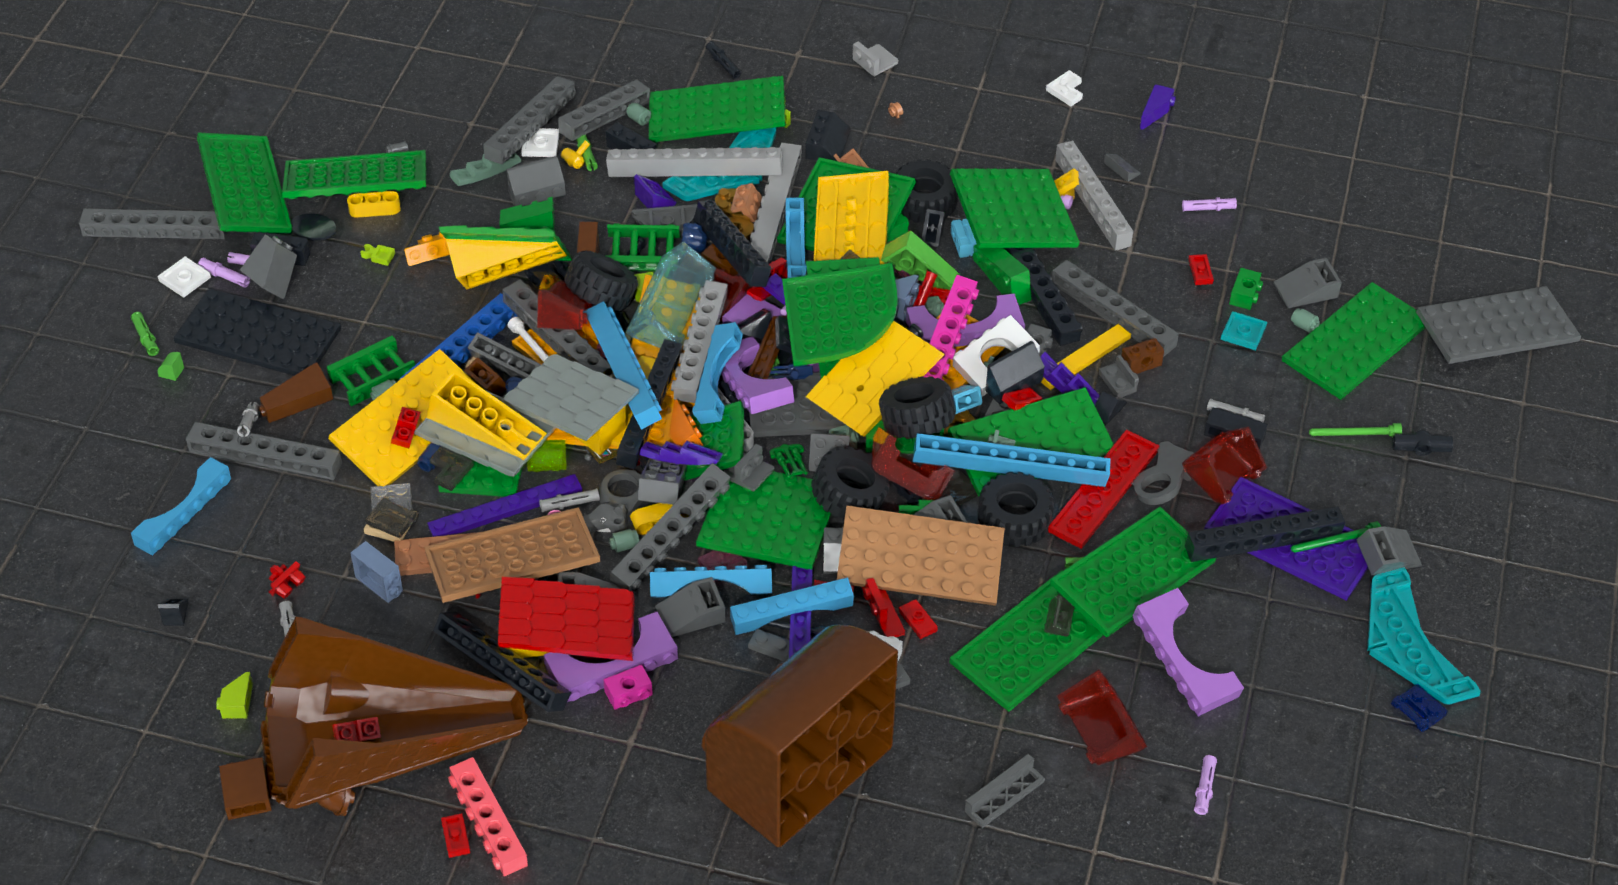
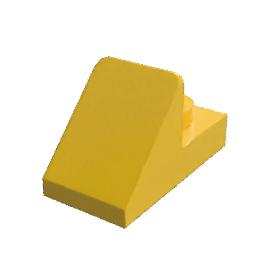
M1073 168L1054 180L1060 196L1067 194L1073 196L1074 200V188L1079 185V172Z

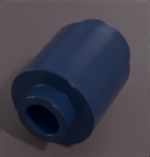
M430 443L419 456L418 466L426 472L435 469L445 456L443 447Z

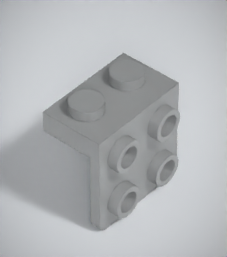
M859 41L853 44V60L873 76L898 64V59L879 44L869 49Z

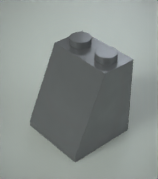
M265 234L240 270L263 289L284 299L297 254L291 251L293 247L288 243L283 242L276 236L271 238Z

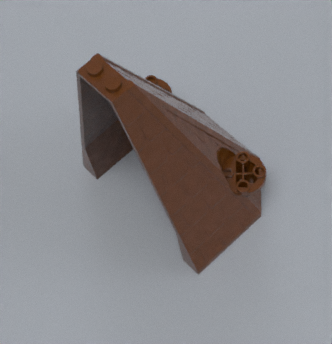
M295 617L269 668L268 678H271L270 690L266 691L264 707L267 708L266 720L261 721L260 729L269 798L276 799V802L279 804H285L286 808L293 809L317 802L323 808L332 811L335 816H346L349 803L352 804L355 799V792L351 790L353 787L377 783L519 736L524 726L528 723V715L525 713L524 697L507 683L303 617ZM378 717L381 738L360 742L334 739L332 725Z

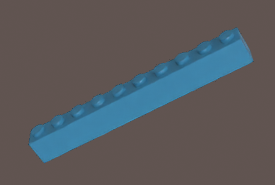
M603 301L585 310L588 321L616 379L639 389V394L628 404L641 430L661 420L662 417L659 412L662 409L642 368H640L641 366L611 306L607 308Z
M918 433L913 449V462L1002 474L1009 472L1018 474V472H1021L1027 476L1030 474L1034 478L1102 487L1106 486L1110 476V458Z

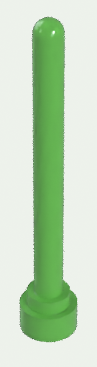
M1392 423L1388 427L1312 428L1309 430V434L1311 436L1389 435L1393 438V434H1402L1401 423Z

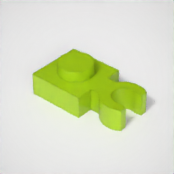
M365 244V251L361 250L362 258H371L372 262L387 266L395 255L394 248L381 245L373 248L372 245Z

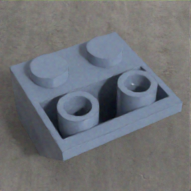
M918 275L895 280L898 307L894 321L898 324L904 325L907 307H913L920 285L918 283Z

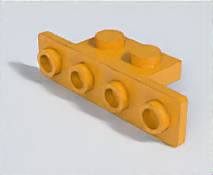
M440 232L435 236L425 235L421 237V240H417L418 245L404 249L409 266L450 255L446 239Z

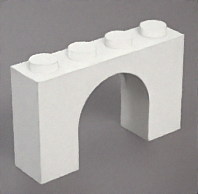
M1010 315L1006 319L1002 318L994 328L987 329L982 337L971 341L963 351L959 350L953 357V367L971 386H979L983 397L987 394L985 391L987 367L982 363L981 356L987 349L994 346H1003L1014 351L1024 344L1033 341L1039 353L1040 345Z

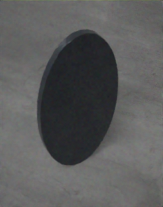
M302 214L291 220L292 231L296 235L312 241L331 238L337 232L335 223L323 215Z

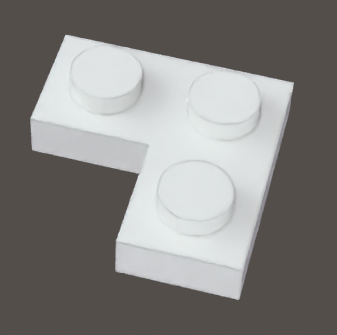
M1069 70L1046 85V91L1069 106H1073L1082 100L1083 94L1075 89L1076 86L1081 84L1082 78Z

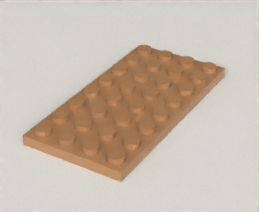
M846 506L837 580L848 578L850 585L865 587L866 579L874 578L878 589L996 606L1005 528Z
M579 507L424 547L443 603L501 588L502 577L536 579L600 562L599 553Z

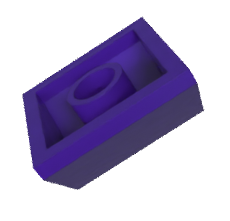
M638 174L634 176L635 195L647 208L675 206V200L658 182Z

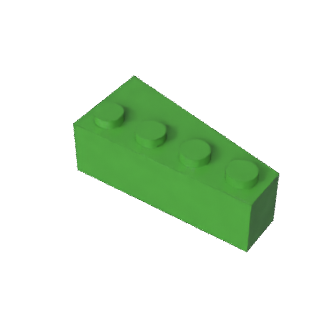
M911 230L884 247L881 261L892 263L895 265V269L898 271L903 270L909 273L910 276L918 275V280L922 282L927 271L935 273L938 276L933 287L951 290L956 275L960 276L952 266Z

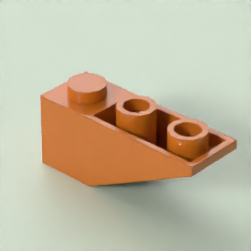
M677 399L674 400L669 432L674 444L683 446L686 441L703 446L700 437H702L701 432L697 427H693L696 423L691 415L687 416L690 414L685 404L680 405Z

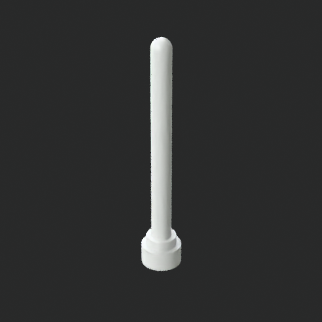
M513 317L509 320L508 328L513 333L519 334L544 362L549 356L524 329V322L519 317Z

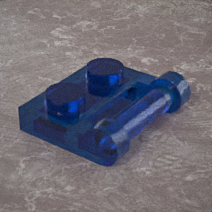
M1416 684L1402 695L1396 696L1391 702V705L1396 709L1399 708L1408 716L1421 732H1424L1444 718L1448 712L1419 684Z

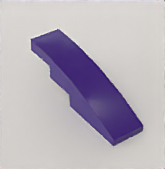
M1046 352L1040 355L1045 366L1044 378L1063 394L1086 387L1094 406L1096 405L1100 395L1079 373L1074 376L1062 362L1058 365Z
M647 441L642 446L639 455L675 464L707 465L717 464L722 458L723 453L686 441L683 446L666 441L662 447Z

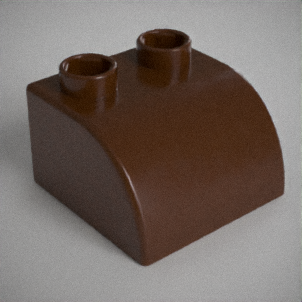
M832 625L823 629L788 660L779 664L769 676L730 709L720 714L707 728L701 745L706 755L708 791L778 848L782 847L892 748L898 650L879 637L850 625Z

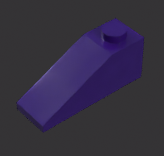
M1154 85L1141 117L1140 129H1145L1169 112L1170 107L1174 106L1176 96H1174L1175 89Z

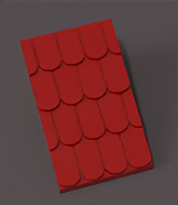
M502 577L498 631L499 647L509 648L522 658L544 656V654L551 652L633 661V591L600 588V586L538 581L534 580V578Z

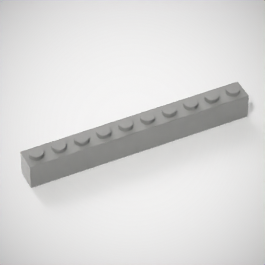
M781 143L780 148H782L783 158L782 175H769V184H766L765 196H762L761 200L762 208L758 209V220L754 222L755 232L751 233L750 243L768 264L772 262L777 237L785 217L786 198L791 196L802 158V145Z
M782 148L613 149L608 150L606 158L609 177H634L636 174L643 177L782 175L783 169Z

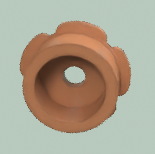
M898 102L890 103L888 108L890 115L899 118L903 114L901 105Z

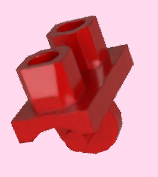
M297 561L288 569L284 564L280 567L273 565L270 568L272 575L269 576V579L273 583L269 593L272 596L278 594L286 599L293 590L287 584L289 581L293 582L297 587L304 582L306 576L299 570L300 564Z

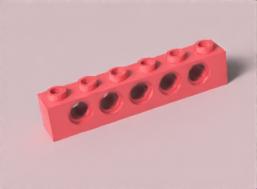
M472 757L449 767L451 776L448 779L453 789L456 788L458 790L457 797L461 805H466V814L470 821L474 820L476 824L474 828L478 837H483V845L486 852L493 855L492 862L495 869H500L503 876H506L528 866L527 855L474 758Z

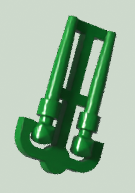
M783 444L770 450L771 459H777L788 478L808 474L801 459L800 453L804 452L802 445ZM782 453H785L787 460H785ZM796 461H797V463L799 464V466H800L801 469H798V468H797V466H796V464H795ZM786 463H790L793 469L792 473L789 472Z

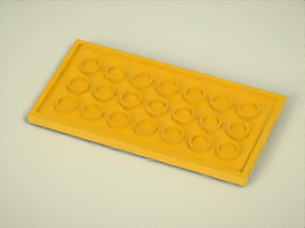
M439 349L332 432L328 439L383 491L419 461L418 458L422 452L432 443L414 434L409 449L391 444L402 407L421 412L416 426L417 429L427 417L431 394L454 369L472 382L474 381Z

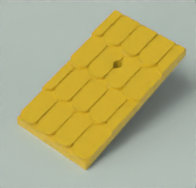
M888 171L818 177L814 261L879 257L880 264H886L881 261L887 243Z
M893 320L887 332L876 343L860 353L841 359L805 397L865 437L882 419L879 399L883 392L889 389V386L895 385L899 381L924 376L945 354Z

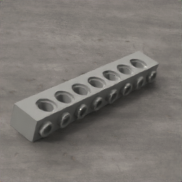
M1069 141L1057 144L1056 162L1064 174L1073 168L1079 172V185L1074 189L1114 250L1131 247L1132 228L1075 143Z
M706 280L704 287L700 288V300H697L695 305V311L697 312L692 314L691 324L693 325L688 328L687 337L689 338L688 340L685 339L683 345L685 352L680 354L679 364L681 365L676 368L675 377L677 379L673 380L671 385V391L674 392V400L677 399L690 403H695L696 393L699 390L700 378L703 374L704 363L706 362L708 348L712 340L711 336L715 325H719L727 297L728 284Z

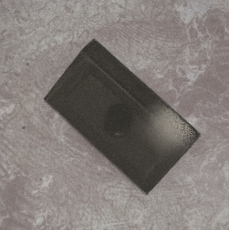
M1059 594L1050 601L1044 632L1067 637L1070 632L1074 606Z

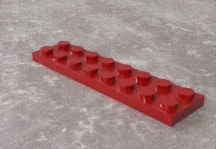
M1125 430L1104 457L1110 458V476L1106 486L1082 484L1049 525L1048 532L1082 549L1132 486L1139 473L1143 472L1158 453L1157 450L1160 446L1133 432Z

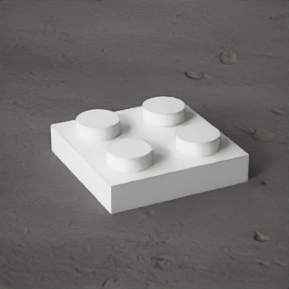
M539 128V131L522 145V156H557L560 136L559 129Z
M183 257L158 276L159 282L183 298L211 278L210 272L187 257Z

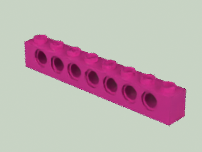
M956 275L929 343L945 355L923 377L930 376L935 379L940 378L944 380L942 379L943 374L947 375L950 367L948 361L949 359L953 360L956 352L954 346L955 344L959 345L962 334H960V330L965 329L968 319H965L966 315H970L973 308L971 302L977 299L979 290L976 289L977 281Z

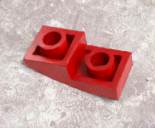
M402 407L391 444L410 448L421 412Z
M378 717L332 725L335 740L360 742L381 738Z

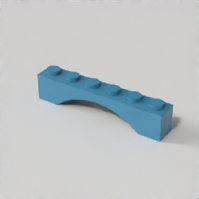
M786 198L787 278L806 276L804 198Z
M735 322L715 325L711 336L712 340L708 348L706 362L704 363L703 374L700 378L699 390L696 393L695 405L693 406V415L700 424L720 422L722 420L725 406L718 395V381L725 364L740 348L743 336Z
M210 457L197 469L195 485L190 494L179 505L165 514L144 520L131 532L134 546L153 556L210 499L214 498L229 483L231 476L228 466Z
M756 565L755 569H747V566H735V570H727V566H717L715 570H707V567H695V571H686L685 567L674 568L672 572H666V568H655L654 572H650L651 598L670 597L692 582L710 577L713 580L733 583L745 589L751 595L772 594L771 569H767V565Z
M844 578L731 606L730 618L735 635L754 631L771 621L794 613L811 610L834 611L853 606L854 594L849 579Z

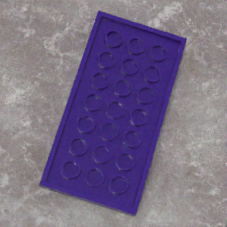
M1240 477L1204 529L1312 510ZM1344 526L1342 533L1354 530ZM1358 538L1296 553L1291 551L1293 545L1247 552L1346 601L1368 569V565L1357 542Z

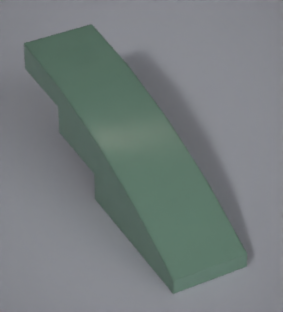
M514 153L503 164L484 159L483 154L482 160L467 162L466 168L451 170L450 178L457 186L474 183L513 167L521 162V158Z

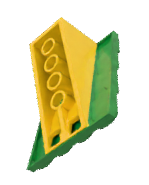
M467 225L439 227L440 233L447 242L455 276L466 290L550 261H572L573 259L569 250L566 249L564 243L560 241V238L552 229L524 230V227L502 229L494 227L467 228Z

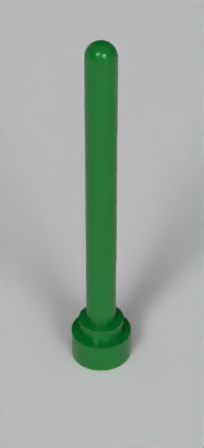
M1378 521L1371 522L1363 529L1293 545L1291 551L1296 553L1359 538L1368 529L1378 528L1381 525Z

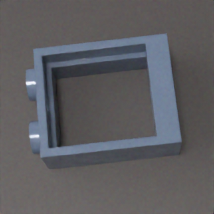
M367 541L351 552L355 578L389 603L403 592L399 566Z

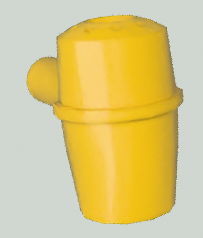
M585 140L577 151L565 148L561 153V157L569 166L579 169L584 165L582 154L590 144Z

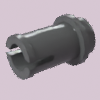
M406 141L395 144L388 143L385 146L386 153L408 151Z

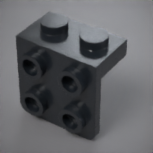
M778 316L775 319L776 348L780 349L778 352L779 366L789 365L793 356L788 319Z

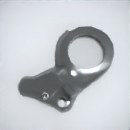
M1169 441L1161 442L1157 450V465L1139 473L1132 483L1139 500L1148 505H1159L1174 498L1180 490L1182 480L1190 481L1192 479L1191 467L1195 465V455L1193 452L1175 446ZM1159 480L1171 482L1166 489L1158 493L1144 492L1146 486L1152 482Z
M619 469L610 472L604 477L598 486L599 502L601 504L591 514L583 516L589 532H620L627 529L631 513L643 502L638 500L639 478L641 474L634 470ZM619 480L632 481L638 487L637 491L628 497L614 496L608 489L610 485Z

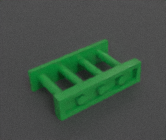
M607 224L608 237H613L612 255H606V257L608 256L620 262L630 271L665 269L666 272H678V256H673L674 238H680L679 226L673 224ZM638 236L649 238L647 256H637ZM620 237H631L629 256L619 255ZM656 238H667L666 256H655Z
M390 336L327 366V372L332 384L341 381L348 389L349 405L354 406L370 398L373 387L386 380L398 382L399 378L415 366L414 360L407 363L403 362L397 354L396 339ZM390 357L398 367L388 371L380 361ZM371 365H374L381 373L380 376L371 379L364 370ZM356 372L365 382L358 387H355L348 379V376Z

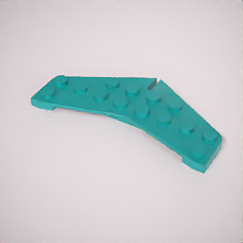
M777 127L739 132L729 148L772 147ZM764 175L672 176L663 182V188L684 201H692L718 194L722 188H737L750 183L753 185L758 184L759 180L762 181Z
M1405 567L1375 575L1372 578L1367 645V651H1370L1369 655L1443 704H1453L1478 697L1481 691L1477 684L1469 676L1465 677L1429 643L1423 633L1410 587V576Z

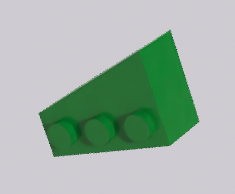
M553 196L539 203L538 201H533L531 205L523 207L518 205L501 210L500 229L524 227V230L552 229L555 231Z

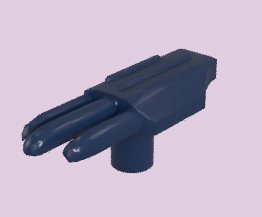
M794 364L773 367V369L788 368V370L770 371V374L788 373V375H775L774 378L776 379L786 377L790 380H799L813 375V366H794Z

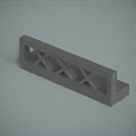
M1027 754L966 800L965 813L983 829L1044 783L1045 778L1033 768L1034 758ZM1029 773L1036 779L1033 783L1023 782V778ZM1011 787L1021 788L1018 794H1008V789ZM995 799H1005V804L1002 806H992V801ZM980 810L989 811V816L982 820L976 813Z

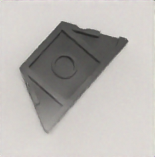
M697 204L633 209L632 217L639 225L673 224L679 226L680 236H682L683 224L694 223L693 219Z

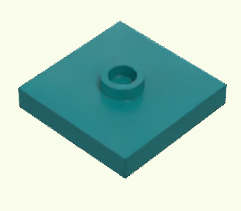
M1232 311L1221 335V340L1256 351L1267 327V321Z

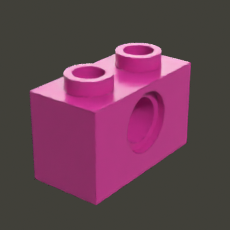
M642 665L603 679L604 691L614 710L626 707L633 702L644 700L653 695L652 682Z

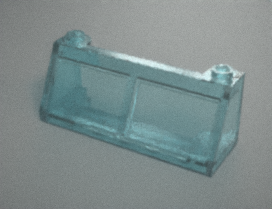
M684 241L661 257L626 333L635 339L661 348L664 339L681 343L683 346L685 335L682 332L698 299L700 288L705 285L706 280L713 281V274L716 268Z

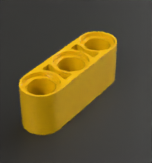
M395 191L352 194L347 198L349 214L352 217L394 215L399 213L401 209L399 195Z
M657 503L633 511L630 519L637 534H647L673 505ZM680 514L684 518L689 517L688 514Z

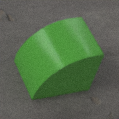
M171 352L167 355L158 369L159 377L177 380L184 369L181 353Z

